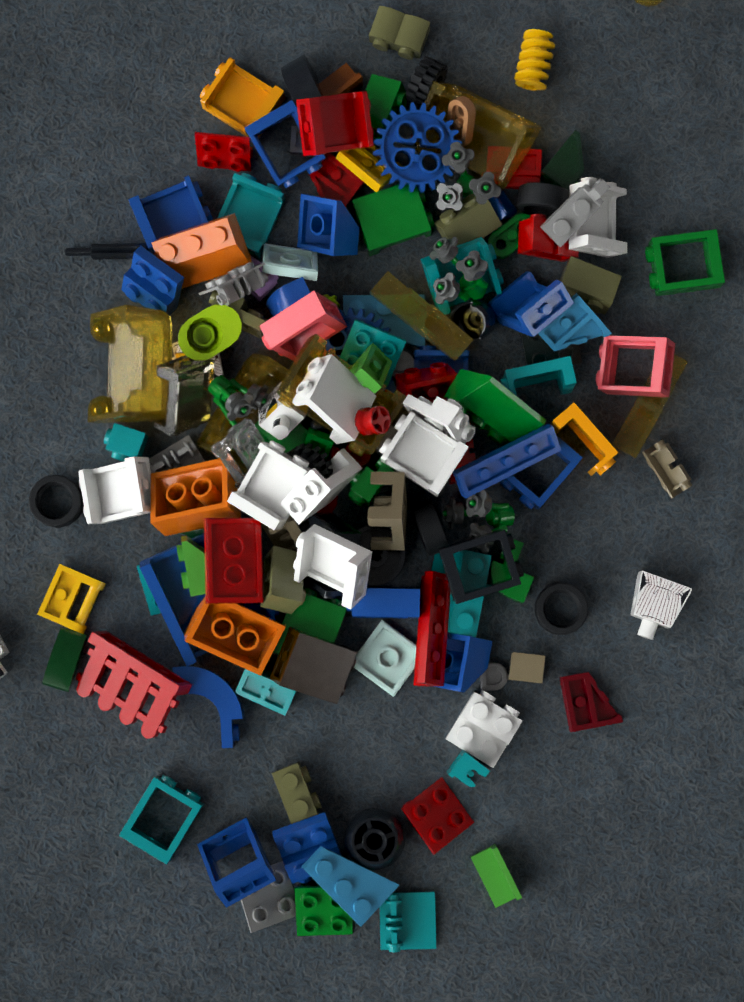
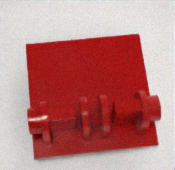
M195 132L197 164L199 167L251 172L253 147H250V137Z
M442 777L413 800L405 803L401 808L433 855L474 823Z

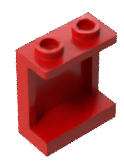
M367 91L296 100L303 156L373 147L374 130L371 126V103Z

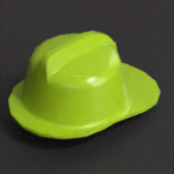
M215 304L194 315L181 326L178 333V343L181 351L193 360L204 361L230 347L238 340L241 333L242 322L239 314L229 306Z

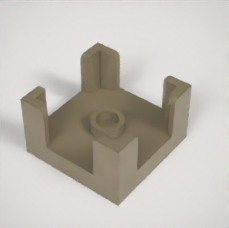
M371 472L370 483L372 485H393L392 496H374V507L368 508L367 519L369 526L391 527L392 537H372L370 543L371 550H405L408 506L405 472Z

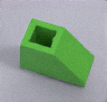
M181 536L182 545H176L179 562L185 561L186 572H181L183 589L189 588L190 597L205 594L204 548L188 536Z

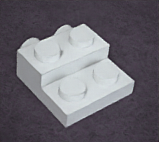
M408 394L403 401V405L408 413L413 411L417 417L456 442L461 441L466 444L475 434V427L468 422L469 416L463 413L461 410L462 406L453 399L448 398L446 401L437 396L432 403L422 396H419L417 399Z
M481 690L480 694L472 693L448 733L446 740L494 768L507 744L509 745L522 723V720L517 718L520 712L507 704L504 708L494 704L495 697Z

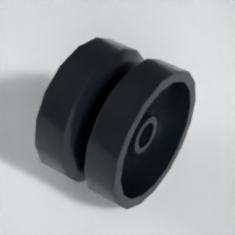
M369 525L359 529L358 531L362 533L360 546L380 554L379 561H371L367 586L381 587L394 581L402 571L405 562V550H371L370 544L372 537H392V530L387 527Z

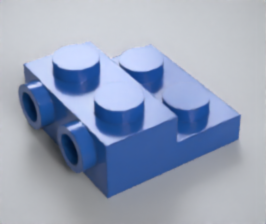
M140 246L134 251L131 268L124 274L121 290L132 302L140 303L144 306L151 316L165 321L178 307L184 277Z
M325 812L272 831L274 841L292 884L296 882L308 883L312 880V877L301 866L320 846L342 856Z

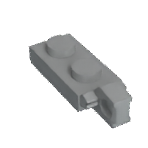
M599 178L591 187L588 184H585L582 188L579 187L540 228L561 247L600 208L599 206L604 202L600 197L604 195L610 186L603 179Z

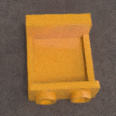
M231 57L228 58L226 63L222 62L215 72L216 78L211 85L207 84L200 94V102L204 110L248 137L245 132L246 126L279 108L285 100L284 90L276 85L273 88L237 66L235 60Z
M572 403L551 422L550 425L554 427L556 434L568 425L598 459V463L588 471L590 476L596 472L602 475L616 463L613 457L619 452L575 403Z

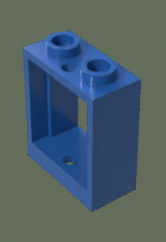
M292 100L245 127V132L250 137L252 144L278 187L284 185L285 188L300 181L298 176L305 171L310 175L322 168L321 162L325 160L324 154L314 155V158L280 177L259 141L258 135L292 116L300 130L297 107Z
M558 436L557 439L561 451L555 454L568 465L540 498L513 475L499 482L509 492L514 489L520 494L519 500L529 509L535 507L538 510L583 458Z
M367 588L366 595L351 610L348 608L346 610L347 612H352V618L419 619L420 589Z
M247 817L197 844L213 889L226 908L276 881L259 836ZM251 843L257 859L222 878L216 861Z

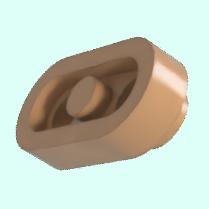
M465 96L452 100L448 105L447 121H454L449 127L450 130H459V133L453 138L454 140L462 141V147L472 142L476 116L474 103Z

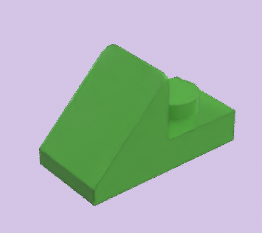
M372 343L349 371L357 377L363 387L370 389L375 394L382 388L392 361Z

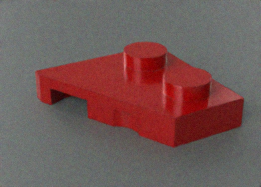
M326 153L324 154L325 160L321 162L323 167L309 176L320 197L340 200L347 208L365 183L340 163L335 156Z

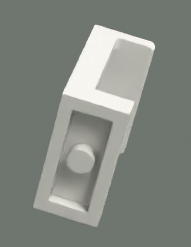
M585 177L581 178V182L569 185V197L585 184L591 187L597 181V178ZM606 182L610 188L600 197L604 202L569 238V250L606 258L627 253V242L616 240L617 197L627 195V189L617 187V184L614 182Z
M332 354L317 357L309 363L308 371L303 381L298 385L292 403L295 406H309L330 425L333 431L329 438L336 444L355 441L359 433L355 426L356 413L361 408H371L376 395L370 389L363 387L357 377Z
M410 411L408 416L402 414L394 427L398 432L392 440L387 438L379 450L383 454L380 461L397 472H405L406 478L438 497L469 447L461 441L456 442L423 421L413 411Z
M271 440L270 443L260 442L258 455L239 489L231 493L227 502L275 531L282 529L290 516L281 506V502L311 468L308 467L309 462L298 455H294V457L284 453L285 447Z
M344 448L338 451L331 459L332 465L328 469H333V474L328 479H325L313 468L281 502V506L298 524L331 503L363 469Z
M133 456L125 458L124 462L78 471L79 487L82 491L84 503L83 513L87 524H105L151 513V469L149 457Z
M315 524L299 535L296 541V547L298 548L297 557L293 564V569H295L294 581L300 583L306 576H310L342 592L341 605L351 610L366 595L372 551Z

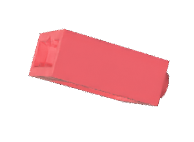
M315 290L260 325L264 334L261 338L267 349L270 351L274 350L281 357L285 356L292 361H295L347 327L337 305Z
M610 335L604 337L603 343L599 348L600 370L596 374L598 390L609 395L669 397L676 343L667 337ZM619 348L655 349L650 387L615 385Z

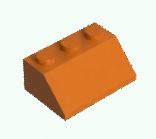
M235 213L161 237L152 242L156 257L184 277L182 288L226 275L228 271L252 261Z
M223 457L151 473L150 523L164 536L202 529L204 528L205 518H241V510L227 502L231 493L238 490L229 458Z
M204 597L196 608L184 632L185 642L261 676L286 626L238 603L206 604Z

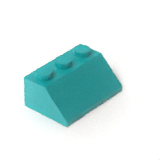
M467 550L453 553L464 592L486 586L492 555ZM437 553L434 555L431 571L445 574L440 554ZM450 594L448 633L476 637L484 596L456 604L452 594Z

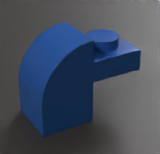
M303 277L285 284L270 295L266 306L271 317H274L310 293Z

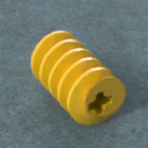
M529 29L524 32V41L521 44L522 51L519 53L520 61L516 67L518 72L515 73L514 77L515 84L518 87L531 91L546 90L547 85L540 82V80H548L549 75L542 70L551 69V64L545 60L553 59V54L547 51L555 49L556 44L549 41V39L553 38L552 33L539 29Z

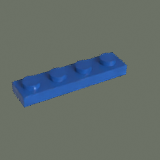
M546 424L454 470L453 475L461 496L468 498L561 451L554 427Z

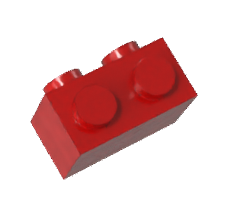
M436 362L431 364L430 367L422 369L408 368L403 373L395 374L398 400L403 405V401L409 394L417 399L419 396H422L432 403L437 396L447 401L444 395L458 373L447 363Z

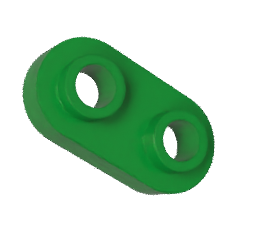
M518 214L490 235L487 244H492L497 259L507 258L518 250L519 232L517 227L519 226V221L530 218V215ZM497 242H504L506 248L499 250L496 247Z

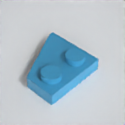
M577 293L571 297L574 304L538 333L553 351L565 349L571 344L579 345L588 342L587 340L600 336L607 337L612 334Z

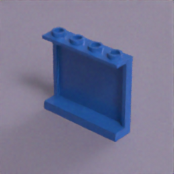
M204 533L192 538L193 541L204 548ZM174 546L141 561L140 570L186 666L197 662L196 657L207 653V651L185 642L184 632L205 594L190 597L189 588L183 589L181 572H186L185 561L179 562L177 547ZM238 603L277 621L276 616L280 615L279 611L260 607L261 603Z

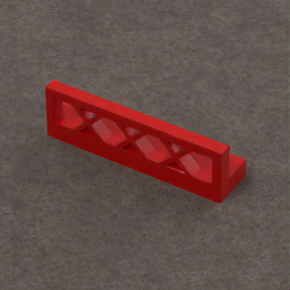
M425 571V576H422L420 617L418 619L413 686L418 687L444 686L451 590L446 574L436 571Z

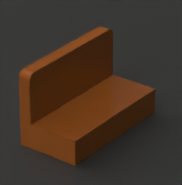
M345 63L320 82L319 86L324 96L356 92L363 86V76L360 73L355 74L350 66Z

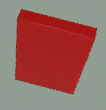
M205 518L206 604L263 603L261 522L255 518Z

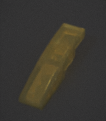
M389 271L369 292L403 322L454 361L458 359L473 341L470 336L433 304L427 303L410 287L408 289Z
M675 354L670 395L688 361ZM652 370L643 386H651ZM637 396L612 446L636 458L669 397Z

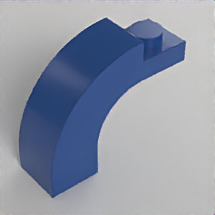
M195 666L173 667L175 674L193 684L188 694L202 695L216 706L220 715L222 748L235 747V741H240L239 724L234 725V719H243L245 717L241 700L238 694H235V689L222 676L209 669Z

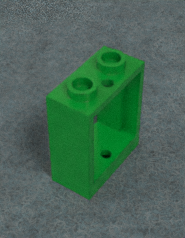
M717 229L654 237L650 240L648 246L645 247L646 261L651 263L652 273H649V284L651 289H655L656 296L716 289L725 283ZM702 242L708 278L666 283L660 247Z

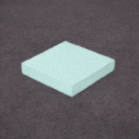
M264 244L262 263L264 262L265 265L262 266V272L292 278L303 277L306 280L317 281V252Z
M381 620L356 654L354 668L394 697L415 669L416 644Z

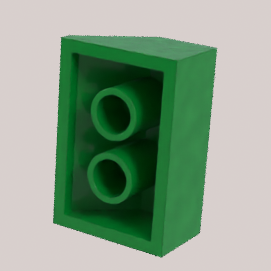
M460 369L444 395V398L447 400L448 398L453 399L462 406L461 410L470 417L469 422L479 429L487 430L489 432L487 436L500 444L502 441L510 443L540 428L546 422V419L489 375Z

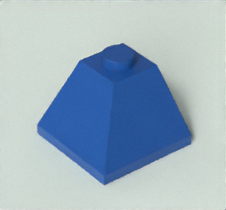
M301 194L297 248L330 256L357 255L359 226L342 201L310 194Z
M448 633L444 686L433 687L465 692L488 669L493 641Z

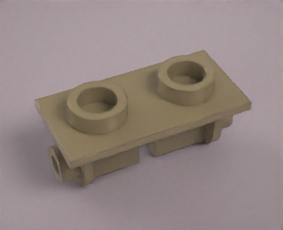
M662 439L642 452L647 464L653 469L663 489L669 494L671 499L693 486L690 482L692 479L682 464L675 468L672 466L671 463L678 458L669 443H665Z

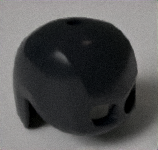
M471 300L457 305L449 314V327L458 341L475 342L490 335L495 328V313L492 307L484 301Z

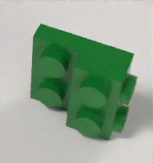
M381 457L375 465L377 472L395 471L381 462ZM366 467L364 471H360L350 481L352 488L348 498L360 507L364 503L370 506L374 501V496H377L384 486L372 485L370 483L371 472L374 471L369 467Z

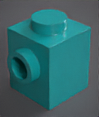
M114 423L113 428H108L105 434L104 444H107L105 449L112 453L111 458L122 462L125 461V458L133 456L142 457L149 436L144 432Z

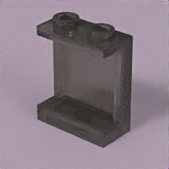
M185 355L157 365L156 376L169 381L167 417L155 421L154 428L163 431L168 436H178L182 432L195 429L199 425L210 421L212 394L208 391V387L214 378L215 360L210 358L204 361L193 360Z

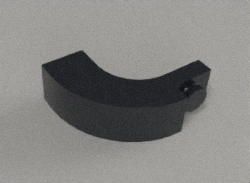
M305 54L281 67L283 79L296 107L297 99L324 96L318 84V77Z

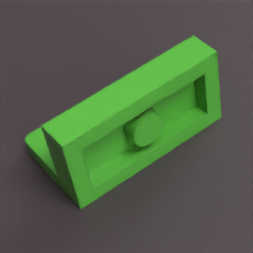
M495 844L470 856L495 908L515 898L517 901L522 899Z

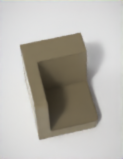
M513 652L511 654L508 680L543 683L545 656Z

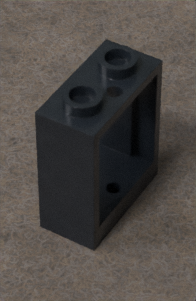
M499 529L438 548L451 594L456 604L521 585L519 577L524 576L519 560L514 561L511 550L515 549L511 533L506 534L504 529ZM499 539L510 579L464 592L453 553Z

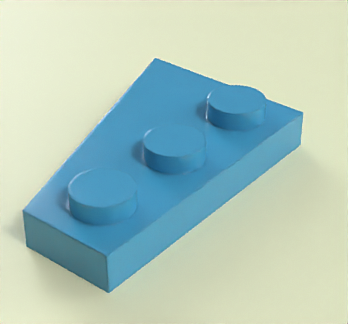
M322 846L301 866L360 927L399 886L396 882Z

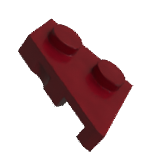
M589 672L559 677L570 732L623 722L621 715L617 714L610 705L609 699L603 691L599 690L596 681Z

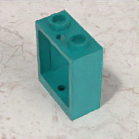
M163 774L162 777L155 776L119 836L167 865L198 816L204 803L199 801L201 799L200 795L190 789H186L185 792L175 787L177 782L174 779ZM157 788L192 808L169 848L134 827Z

